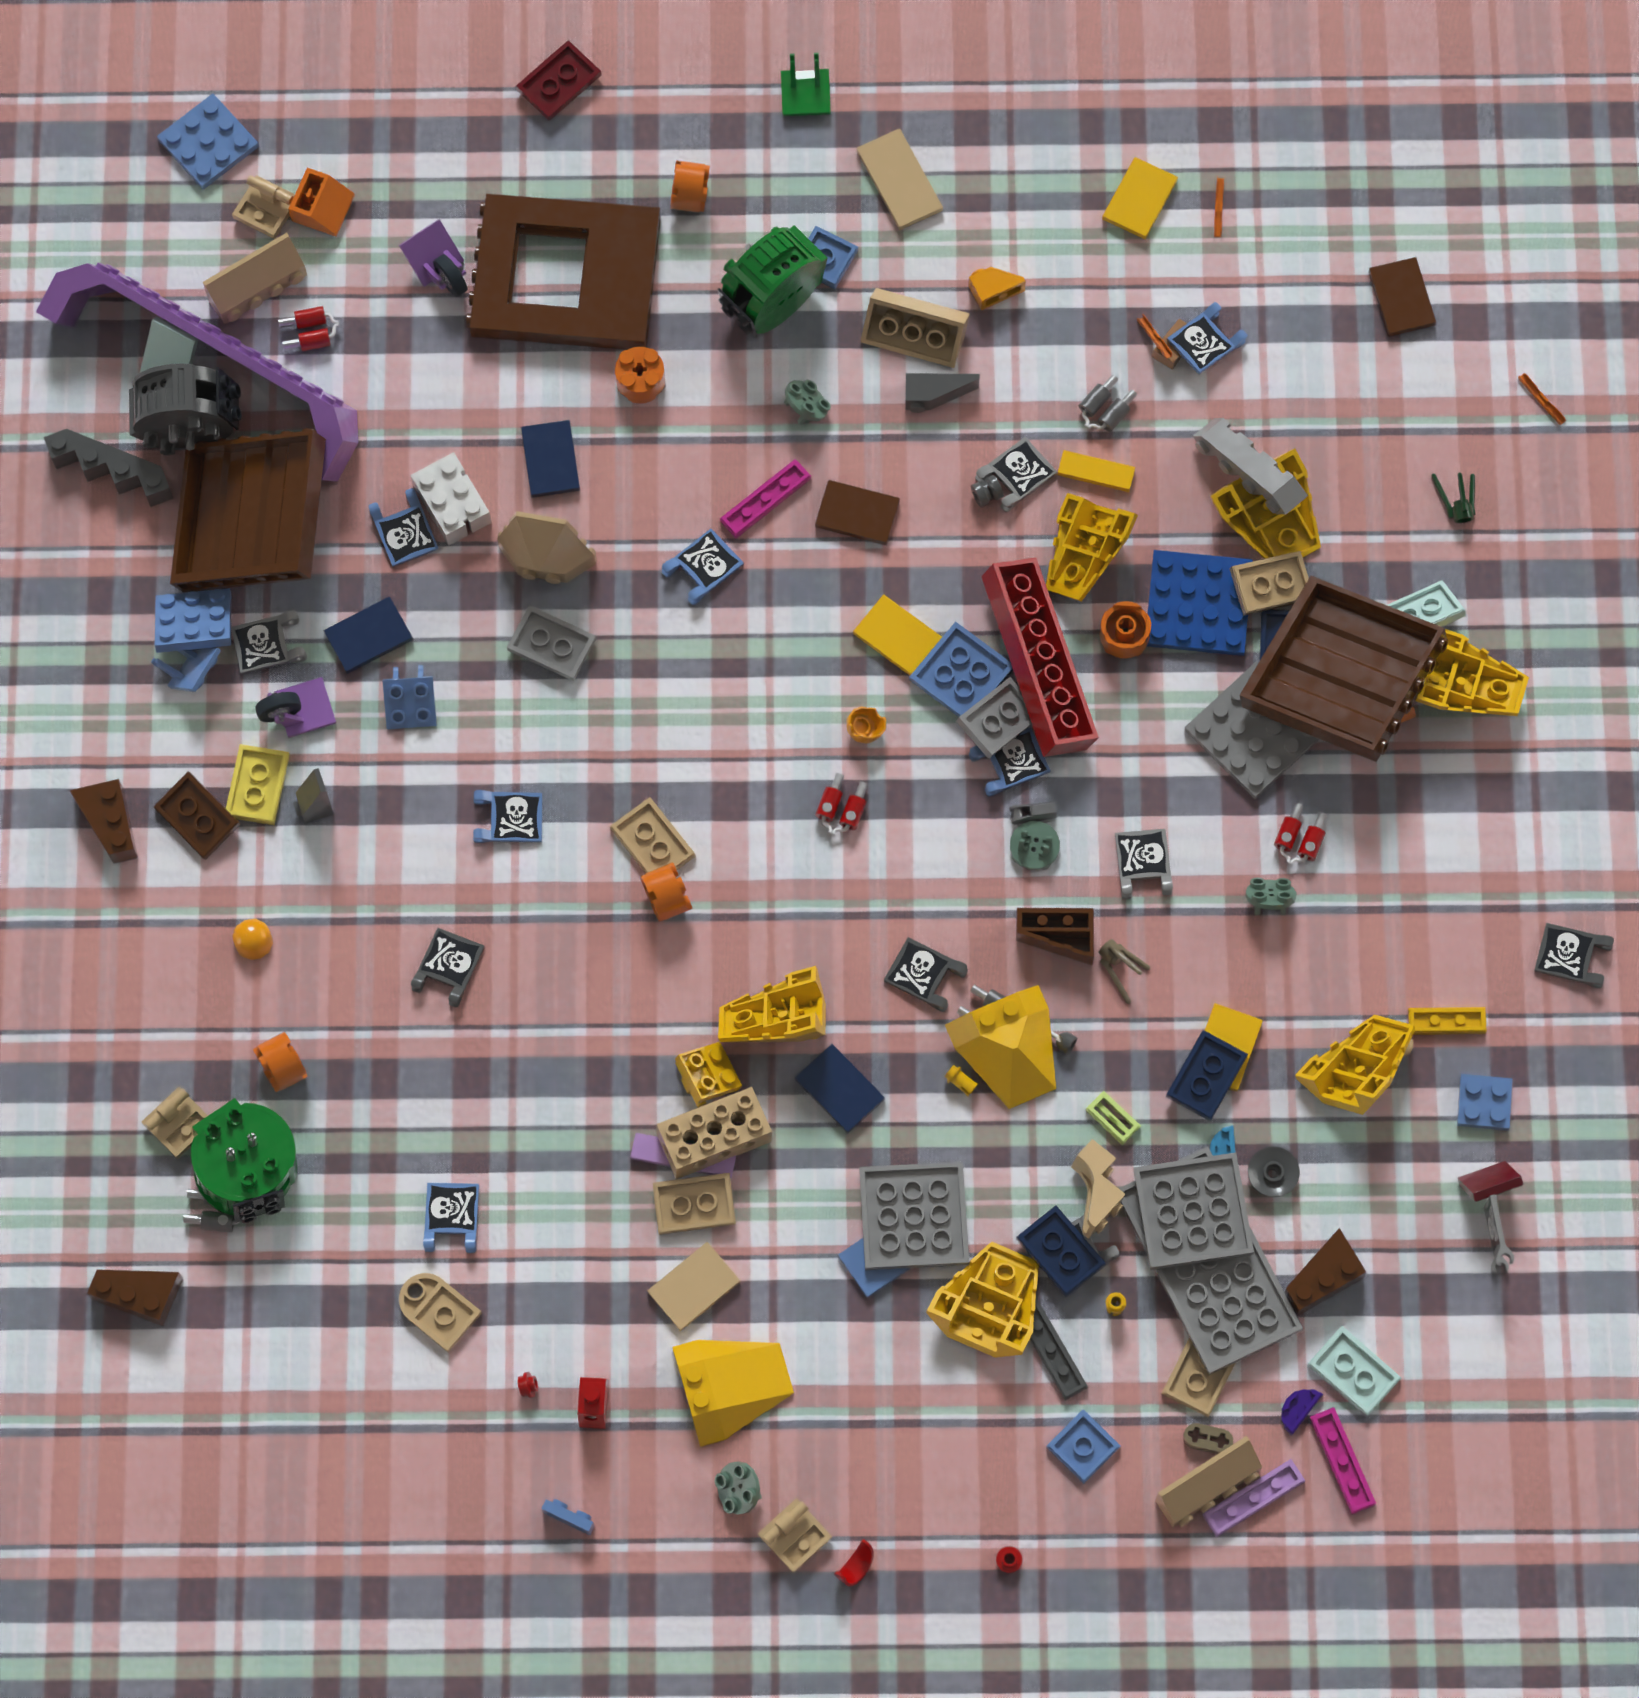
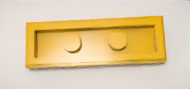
M1063 450L1057 475L1130 492L1135 467Z
M1485 1007L1408 1008V1024L1415 1027L1413 1035L1486 1034Z

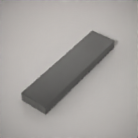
M1036 1297L1034 1327L1030 1341L1066 1401L1087 1389L1088 1386Z

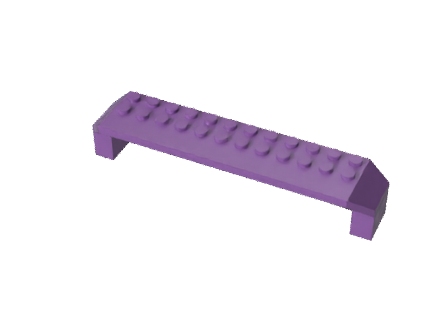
M100 262L97 265L86 263L55 274L36 310V313L55 324L74 327L89 297L119 292L309 403L315 429L318 434L326 439L322 480L338 482L358 444L357 410L345 404L340 398L324 392L321 387L307 382L297 373L283 368L280 363L264 357L261 352L245 346L237 338L221 332V329L204 322L199 316L185 311L177 303L166 300L158 292L142 286L139 281L123 275L111 265H104Z

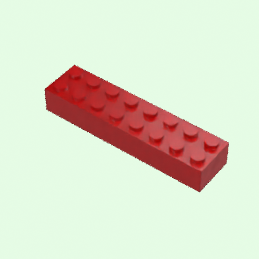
M1037 558L993 563L981 577L1043 757L1087 750L1099 736Z

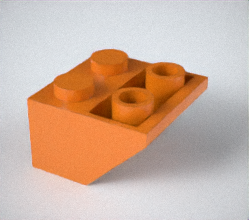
M307 167L288 209L291 221L337 237L355 197V193L330 175Z

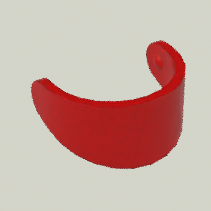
M862 1539L853 1555L839 1571L834 1573V1576L849 1587L859 1583L867 1574L873 1562L874 1551L871 1544Z

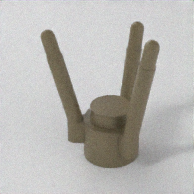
M1110 939L1098 952L1103 957L1100 963L1108 971L1126 1003L1130 1004L1131 1000L1110 964L1116 966L1123 961L1138 975H1141L1142 971L1129 959L1146 970H1150V966L1126 950L1121 944H1117L1113 939Z

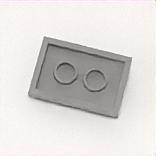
M529 605L507 645V651L574 681L596 641V635Z
M1011 677L956 720L988 759L1032 725L1020 688Z

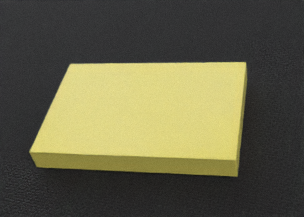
M243 744L239 745L226 809L236 819L275 825L290 757L289 752Z

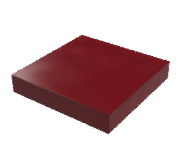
M1506 1161L1457 1178L1459 1186L1475 1202L1489 1198L1490 1195H1497L1524 1185L1521 1175Z

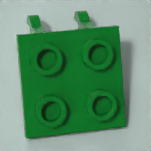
M819 52L814 53V70L795 71V53L790 54V70L781 71L783 116L831 115L829 69H819Z

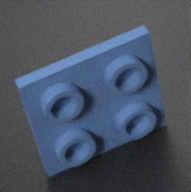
M212 647L178 651L187 658L180 671L158 658L152 659L151 663L172 677L167 685L168 687L196 692L203 685L204 677L209 669L216 664L221 650Z
M418 665L417 678L400 679L399 667H393V679L382 680L387 729L437 726L433 676H425L424 665Z

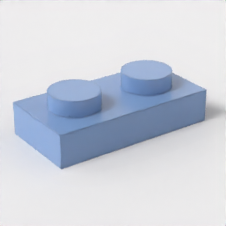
M554 1499L553 1502L545 1500L541 1508L544 1514L591 1535L595 1525L594 1522L590 1521L592 1518L590 1515L580 1510H577L576 1513L567 1510L568 1505L557 1499Z

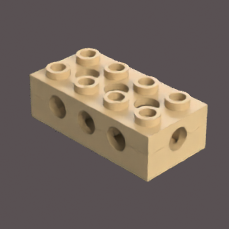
M752 1087L656 1124V1135L676 1179L772 1141V1130ZM741 1122L743 1125L736 1126L733 1123ZM717 1131L719 1132V1134L711 1135L709 1134V1132ZM688 1140H692L696 1143L689 1145L685 1142Z

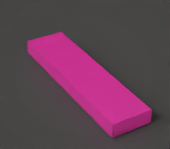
M794 459L722 516L720 522L737 539L810 481L811 475Z
M1333 1407L1310 1416L1311 1424L1351 1515L1376 1506V1501L1335 1408Z

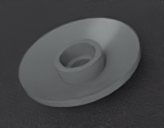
M1269 1146L1260 1149L1253 1155L1248 1165V1178L1251 1185L1264 1196H1284L1295 1188L1299 1180L1300 1168L1296 1158L1288 1150L1281 1147ZM1270 1170H1275L1278 1173V1176L1276 1178H1271L1268 1175V1172Z

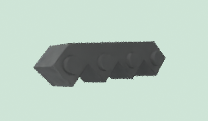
M69 429L43 437L56 469L79 461L87 482L111 474L119 494L142 486L150 507L174 499L162 467Z

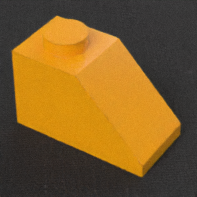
M989 267L974 271L969 276L968 287L982 311L1024 292L1026 281L1022 276Z

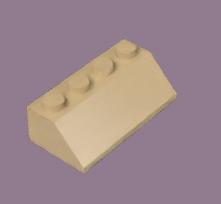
M286 232L205 280L203 285L209 303L223 324H226L229 321H236L249 309L258 308L266 299L280 295L288 286L300 283L307 276V272L302 259Z
M876 288L869 300L860 342L954 368L965 337L970 314Z
M1245 1436L1158 1492L1155 1502L1172 1528L1178 1524L1181 1528L1194 1520L1192 1515L1201 1510L1202 1513H1205L1216 1505L1214 1501L1223 1496L1224 1499H1227L1238 1491L1237 1486L1243 1482L1249 1485L1260 1477L1258 1473L1261 1471L1262 1465L1249 1438Z

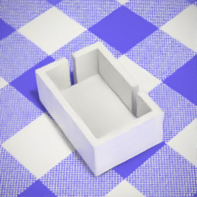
M454 452L410 475L413 487L448 546L468 536L464 523L467 520L472 533L492 523L489 510L470 478L465 474V470Z

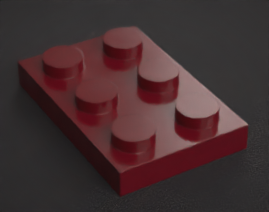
M568 40L516 85V90L550 121L602 76V73L598 67Z

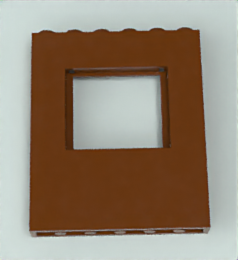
M486 193L485 202L480 204V217H483V222L478 224L477 239H480V246L475 247L474 260L478 261L477 269L472 270V283H475L474 291L469 293V306H472L471 314L467 313L466 328H470L471 337L623 350L633 347L647 348L661 223L660 207ZM520 234L586 239L578 308L512 302Z

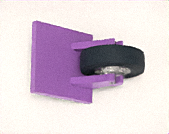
M440 219L399 245L423 287L434 282L441 290L447 288L455 297L461 296L468 290L463 278L466 275V271L461 264L464 259Z
M322 677L277 690L274 693L270 692L266 698L260 700L255 706L257 717L260 721L275 722L276 724L283 725L288 738L336 724Z

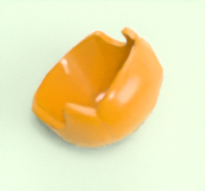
M863 706L855 708L846 718L848 734L852 739L860 743L868 744L874 742L886 730V718L881 717L877 713L876 708Z
M256 918L244 920L233 930V942L240 956L255 960L261 959L270 952L273 938L268 926L264 922Z

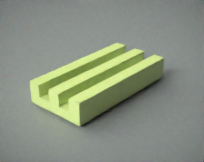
M1105 1091L1086 1108V1111L1122 1146L1141 1128V1125ZM1104 1100L1108 1105H1110L1127 1123H1129L1132 1126V1128L1129 1130L1118 1118H1116L1101 1103V1101ZM1097 1107V1108H1098L1105 1116H1107L1125 1135L1122 1136V1135H1121L1107 1120H1105L1094 1108Z

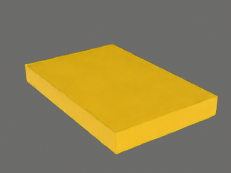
M1134 157L1106 208L1102 220L1146 240L1176 185L1178 177Z
M884 594L853 631V635L908 675L915 671L942 638V636Z
M1214 1003L1205 1031L1248 1054L1229 1088L1232 1091L1238 1092L1263 1020Z

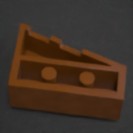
M119 779L69 790L113 864L138 858L125 793Z
M1017 908L1016 941L1093 966L1094 908Z
M1340 1228L1286 1287L1284 1293L1296 1316L1301 1315L1364 1279L1366 1270Z
M97 1269L87 1295L93 1301L164 1326L183 1277L179 1272Z

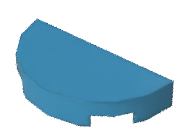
M1233 1125L1224 1127L1215 1134L1210 1143V1151L1213 1156L1236 1153Z

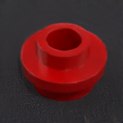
M524 1372L523 1376L518 1377V1388L522 1397H535V1392L539 1388L537 1378L532 1376L530 1372Z
M1007 1546L997 1553L996 1564L1005 1573H1014L1022 1565V1555L1015 1547ZM1006 1555L1014 1557L1012 1564H1007L1004 1561Z

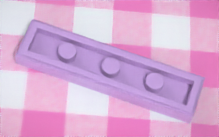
M641 1133L635 1134L630 1156L632 1160L671 1167L658 1137ZM736 1155L697 1172L709 1175L730 1173V1178L732 1179Z
M1292 1459L1206 1511L1202 1516L1217 1538L1305 1483V1479Z

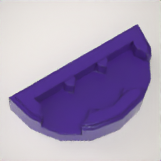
M1303 1389L1293 1392L1286 1399L1281 1409V1421L1284 1429L1291 1436L1323 1396V1393L1315 1389Z

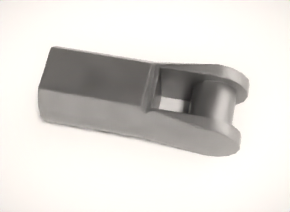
M1055 801L1014 805L1009 808L1010 812L1013 813L1011 823L1014 825L1029 821L1057 818ZM1022 811H1030V816H1023Z

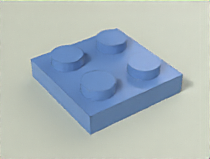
M1461 1074L1457 1126L1508 1131L1510 1129L1513 1079Z

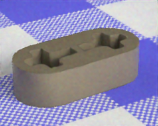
M1190 1424L1183 1434L1184 1442L1188 1447L1219 1454L1233 1445V1437L1229 1431L1204 1424ZM1194 1429L1199 1430V1435L1207 1437V1440L1200 1438L1197 1442H1192V1437L1188 1436V1433H1193ZM1220 1435L1225 1436V1441L1229 1442V1444H1224L1223 1448H1219L1218 1443L1210 1441V1438L1218 1439Z

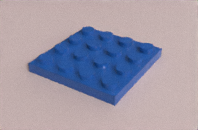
M1154 550L1147 613L1151 620V632L1147 647L1244 656L1248 615L1243 616L1230 568L1253 562V559Z

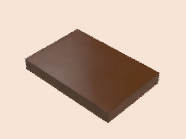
M1416 257L1369 268L1368 272L1388 337L1436 326V319Z
M828 480L815 527L887 546L900 498Z
M189 771L153 806L205 860L241 825Z

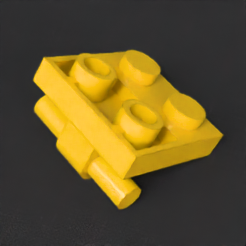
M720 1042L679 1054L675 1058V1064L682 1076L681 1082L687 1094H691L697 1108L706 1105L707 1100L737 1091L742 1087Z

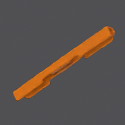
M1218 176L1215 197L1214 237H1221L1224 178H1218Z
M1142 314L1143 318H1137L1138 323L1146 331L1165 359L1172 357V351L1164 340L1161 339L1145 315Z
M1525 373L1518 376V379L1559 425H1562L1566 421L1565 417L1550 403L1529 376Z

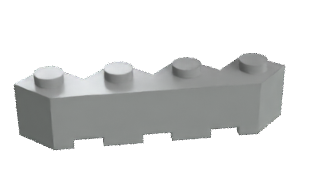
M1214 418L1192 436L1197 442L1195 445L1199 452L1206 456H1216L1220 461L1218 463L1219 467L1224 473L1239 475L1243 480L1242 485L1248 493L1263 495L1266 499L1265 504L1272 513L1287 514L1308 496L1290 472L1282 473L1273 458L1264 451L1258 453L1253 447L1254 443L1241 432L1235 434L1229 428L1231 427L1230 423L1224 418Z

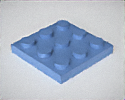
M213 93L157 136L158 141L203 190L259 147L257 140Z
M230 588L156 596V653L231 646Z
M955 621L910 675L909 681L960 717L1001 685L1013 671L1010 661Z

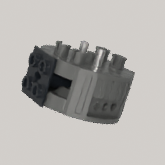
M169 364L147 369L134 378L133 388L129 389L130 436L143 440V447L149 449L160 447V454L167 456L174 455L175 448L193 450L194 444L198 441L216 442L218 439H226L232 434L233 427L239 430V421L242 418L239 408L240 386L219 367H216V370L193 364Z

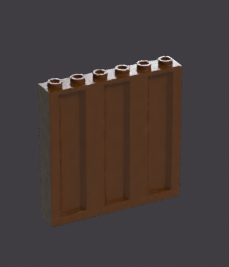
M305 428L300 432L282 431L281 434L275 435L263 433L258 437L240 436L238 439L233 440L222 438L216 442L198 441L194 444L193 450L186 449L170 584L182 592L311 579L326 439L318 434L316 430Z
M1310 576L1240 693L1242 707L1377 762L1380 755L1386 753L1391 736L1398 732L1402 717L1410 712L1416 693L1419 694L1422 691L1427 674L1433 672L1437 657L1446 650L1448 639L1445 628Z

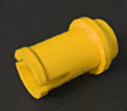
M953 1065L944 1076L948 1079V1084L950 1082L954 1084L967 1097L978 1085L977 1082H974L961 1071L960 1066L957 1068Z
M1115 1292L1109 1294L1106 1298L1107 1312L1109 1314L1112 1312V1316L1120 1315L1126 1307L1125 1297L1121 1293ZM1118 1301L1119 1306L1115 1307L1112 1303Z

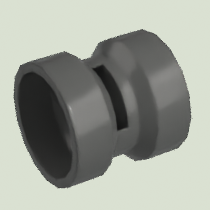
M994 475L987 477L985 482H977L971 485L972 494L980 507L988 505L990 500H998L1004 497L1000 483Z

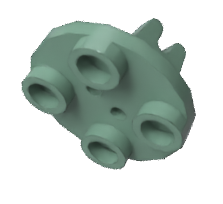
M809 379L805 382L794 380L785 388L786 399L784 403L786 406L790 405L796 413L801 415L797 420L800 425L804 422L808 424L810 421L824 419L831 408L830 403L817 390V385Z
M1029 821L1021 824L1014 830L1010 838L1012 859L1028 870L1048 869L1056 860L1060 851V840L1057 832L1050 825L1042 821Z
M1253 878L1245 893L1247 901L1254 906L1255 915H1260L1261 908L1269 910L1280 909V915H1286V908L1295 903L1297 895L1295 889L1291 886V881L1286 878H1279L1277 880Z
M740 1461L728 1463L721 1470V1473L715 1476L714 1482L726 1513L737 1515L749 1513L755 1508L758 1500L762 1499L759 1479L754 1469L747 1463Z

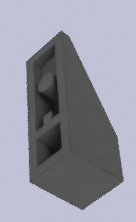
M906 373L905 410H910L914 413L932 410L979 388L980 374Z
M319 768L314 769L295 794L298 801L293 802L297 816H303L305 823L334 814Z

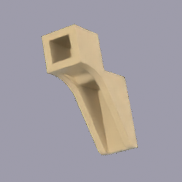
M1093 1139L1080 1151L1071 1166L1082 1177L1087 1187L1082 1233L1088 1239L1095 1232L1100 1234L1109 1223L1107 1219L1110 1215L1116 1217L1124 1206L1121 1204V1201L1125 1196L1124 1192L1108 1180L1114 1172L1112 1165L1116 1158Z

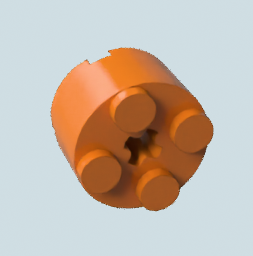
M676 160L670 209L704 212L710 165Z
M633 347L620 353L615 365L616 383L619 392L633 403L643 404L654 400L663 391L665 386L664 364L658 352L646 347Z
M1130 601L1118 602L1103 614L1100 627V641L1105 652L1124 659L1141 655L1147 647L1150 638L1151 620L1149 615L1140 605ZM1123 628H1127L1128 632H1124Z
M673 862L645 873L640 877L646 895L652 904L651 907L659 922L693 909L688 896H683L686 888L681 877L676 878L679 875Z
M285 1031L257 1045L253 1049L275 1093L308 1077L296 1050L290 1045L291 1041Z

